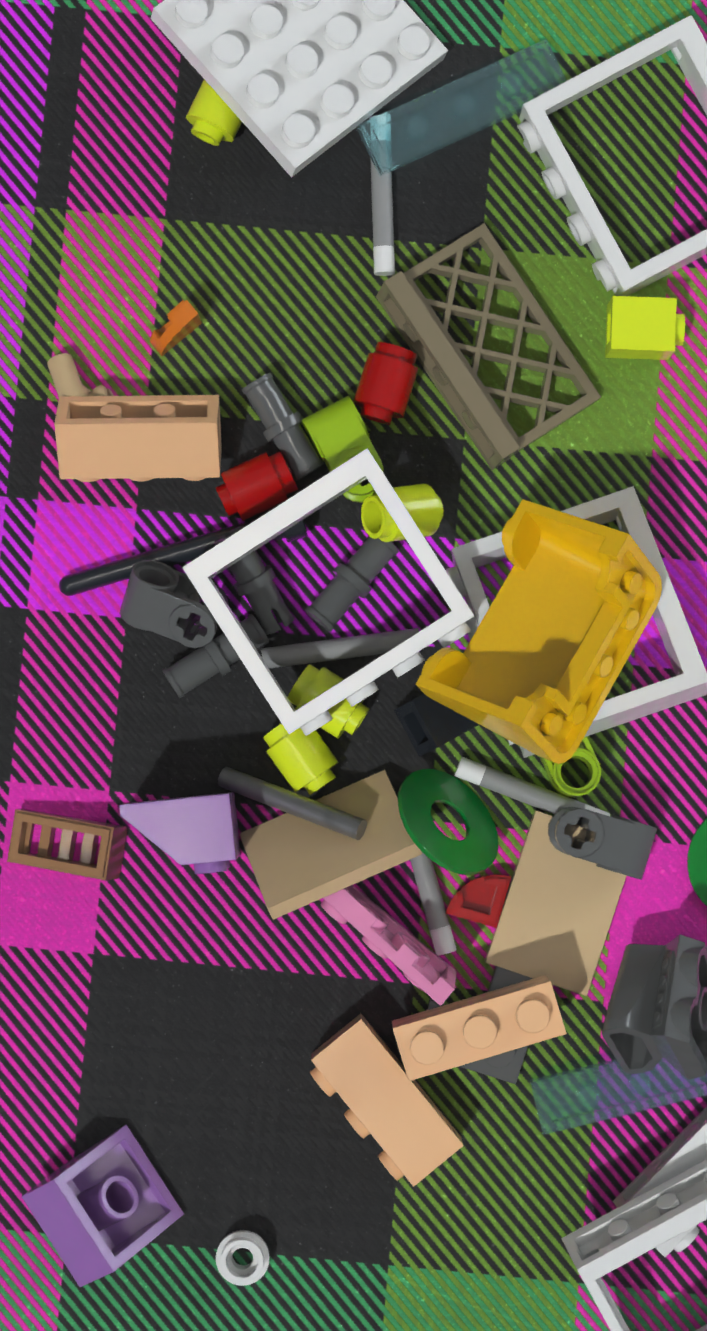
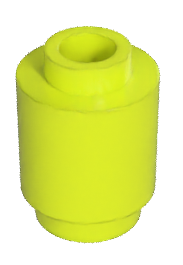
M204 79L186 115V119L193 125L191 133L200 140L214 146H219L221 141L232 142L242 121Z
M424 483L393 487L423 536L433 535L443 518V504L433 488ZM375 492L372 496H368L363 501L361 507V520L368 536L373 539L379 538L383 542L406 540L377 493Z
M309 664L294 684L287 698L297 706L295 709L297 710L344 679L325 667L318 670ZM345 698L328 709L333 719L320 728L337 739L344 731L353 735L366 717L369 708L362 704L364 700L351 707Z
M281 723L263 737L270 747L266 751L295 793L305 788L308 794L312 795L336 778L331 768L339 762L316 730L305 736L301 728L288 734Z

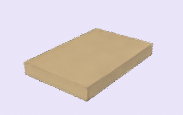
M385 770L315 800L365 819L367 826L360 840L353 839L289 813L239 833L266 907L273 920L422 855V851L413 842L403 825L398 808V798Z
M534 810L485 962L530 978L546 975L552 985L587 996L627 875L597 867L596 863L579 859L557 850L551 844L548 836V823L552 816ZM567 824L564 834L572 837V844L575 839L584 840L587 830L581 828L578 824Z

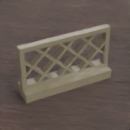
M485 223L406 272L400 271L383 282L376 295V298L410 349L417 354L418 361L491 470L508 461L514 454L601 398ZM477 242L480 243L491 260L488 276L460 269L463 251ZM454 257L452 267L442 265ZM497 270L503 279L495 278ZM427 273L450 278L445 303L425 298L414 281ZM457 280L486 286L481 311L453 305ZM493 288L512 292L520 303L517 319L489 313ZM434 311L443 313L442 322ZM526 313L533 323L525 321ZM450 315L479 321L474 346L454 342L448 333ZM487 323L515 330L510 355L482 348ZM523 332L543 337L549 346L546 363L518 357ZM464 355L472 356L471 366ZM555 357L560 362L562 367L554 365ZM480 358L508 365L504 390L483 385L477 376ZM516 367L544 373L539 398L512 392ZM552 375L571 379L582 397L570 405L547 401ZM493 398L502 400L500 409ZM509 402L537 408L534 428L521 437L517 436L506 419ZM546 410L556 413L544 421Z

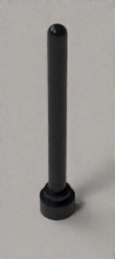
M257 519L66 575L60 580L59 589L64 595L73 596L130 578L133 565L142 560H154L168 566L194 560L215 547L214 542L223 534L228 538L230 537V530L240 526L246 527ZM304 519L275 537V539L286 538L287 542H292L308 537Z

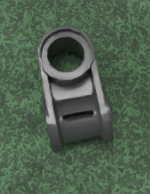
M142 560L133 565L120 609L121 618L127 624L137 629L154 632L192 648L204 647L211 642L217 632L218 623L206 604L202 605L199 603L202 598L186 574L154 560ZM216 585V587L222 594L223 598L229 605L226 594L219 586ZM193 625H199L195 633L191 634L190 630Z
M577 807L560 809L552 816L548 823V836L551 844L557 850L564 854L596 863L597 867L642 880L657 828L619 816L611 815L610 817ZM580 817L579 826L587 830L584 840L575 839L572 844V837L564 834L567 824L576 825Z

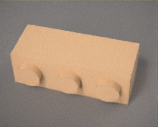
M219 395L59 397L54 425L60 479H77L81 482H94L100 479H131L144 482L154 478H183L188 481L220 478L222 443Z
M546 975L392 1021L393 1032L408 1081L567 1034L552 983Z
M361 1013L312 1053L311 1061L316 1067L310 1071L311 1076L329 1097L336 1092L350 1108L344 1113L345 1118L363 1139L369 1134L373 1136L383 1149L377 1155L379 1160L397 1181L405 1176L414 1187L464 1146L462 1137L416 1080L408 1081L403 1064Z

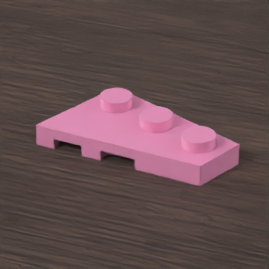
M351 885L323 898L324 901L320 905L332 918L343 925L349 922L363 935L362 941L372 951L384 959H390L403 971L404 976L413 985L427 993L437 1004L441 1006L455 990L457 971L442 958L436 956V953L355 886Z

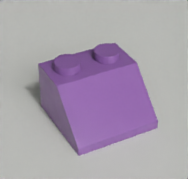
M234 792L132 802L119 805L120 816L178 864H194L195 874L227 871L230 868L229 860H236L241 855Z
M127 1125L120 1127L58 1168L21 1196L79 1287L116 1271L184 1215Z

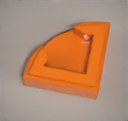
M182 300L167 314L169 322L159 330H154L151 334L150 343L161 357L202 324L198 312L188 300Z

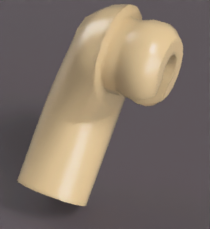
M58 354L47 362L58 397L114 396L110 389L102 385L97 386L93 391L85 387L80 380L71 354Z

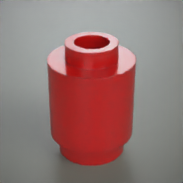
M377 342L374 353H368L353 400L354 404L362 407L360 416L386 425L391 424L392 417L404 418L418 373V368L414 366L417 358L416 353L394 344Z
M280 451L269 457L265 452L220 473L224 483L215 487L228 516L238 512L242 521L288 500L286 495L298 490Z

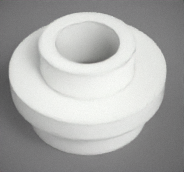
M239 1230L228 1234L220 1242L216 1252L218 1271L225 1280L235 1285L245 1286L257 1282L265 1274L269 1265V1250L265 1241L256 1233L247 1230ZM237 1249H248L253 1255L252 1262L248 1265L237 1264L233 1259V1253Z

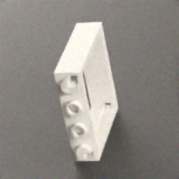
M692 15L524 103L519 119L521 124L517 125L524 138L523 144L530 154L535 151L538 152L546 167V170L542 171L546 187L555 200L563 198L571 213V216L567 217L571 233L580 246L588 244L597 261L592 264L597 280H601L607 292L613 290L615 296H629L706 255L707 229L630 269L547 115L669 50L672 51L707 115V42Z
M368 448L182 567L288 734L298 728H301L305 736L314 732L333 719L328 709L345 698L351 707L358 704L379 690L374 682L375 679L391 669L397 678L425 661L419 651L436 640L440 642L443 648L452 644L471 631L466 621L474 617L471 609ZM365 479H368L451 611L295 710L212 578Z
M634 486L561 511L601 525L616 520L619 530L630 534L659 573L662 580V591L658 605L653 613V618L676 676L605 700L584 737L707 695V672ZM502 531L451 549L454 567L446 569V572L462 597L465 596L466 602L474 614V617L466 621L471 630L468 633L470 640L490 607L476 568L507 557L502 543ZM508 740L509 745L515 744V743L511 742L510 740ZM520 746L524 758L534 755V753Z
M707 1159L561 1238L610 1331H630L601 1277L707 1220ZM707 1324L695 1331H707Z

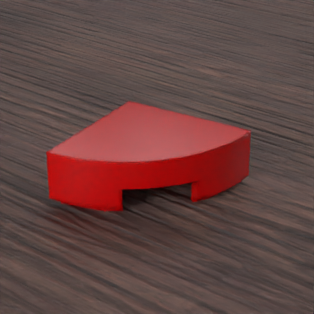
M487 874L468 881L452 896L447 905L446 914L497 928L511 876Z

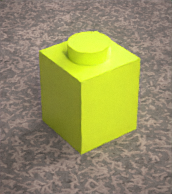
M612 296L607 305L605 358L668 360L675 352V346L683 345L685 336V315L676 314L677 298Z

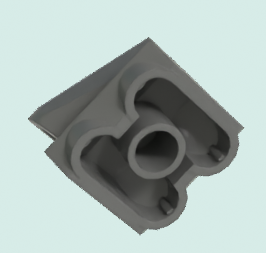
M678 935L666 945L628 944L625 946L602 1030L604 1040L625 1073L638 1074L651 1071L664 1058L688 1080L707 1074V946L705 942Z

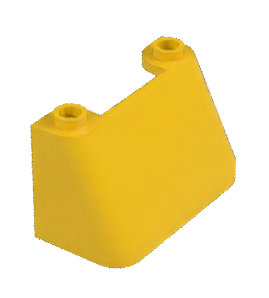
M522 499L514 515L506 522L502 531L504 552L509 561L514 565L465 651L462 653L450 647L438 650L425 662L422 674L415 685L427 697L544 759L562 764L568 761L578 749L652 617L660 600L662 580L659 573L630 534Z

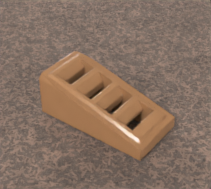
M15 809L7 862L105 881L118 879L121 873L127 827ZM34 824L42 825L37 854L30 853ZM56 828L62 829L58 858L51 857ZM77 832L84 833L79 861L73 860ZM99 836H101L97 864H94Z

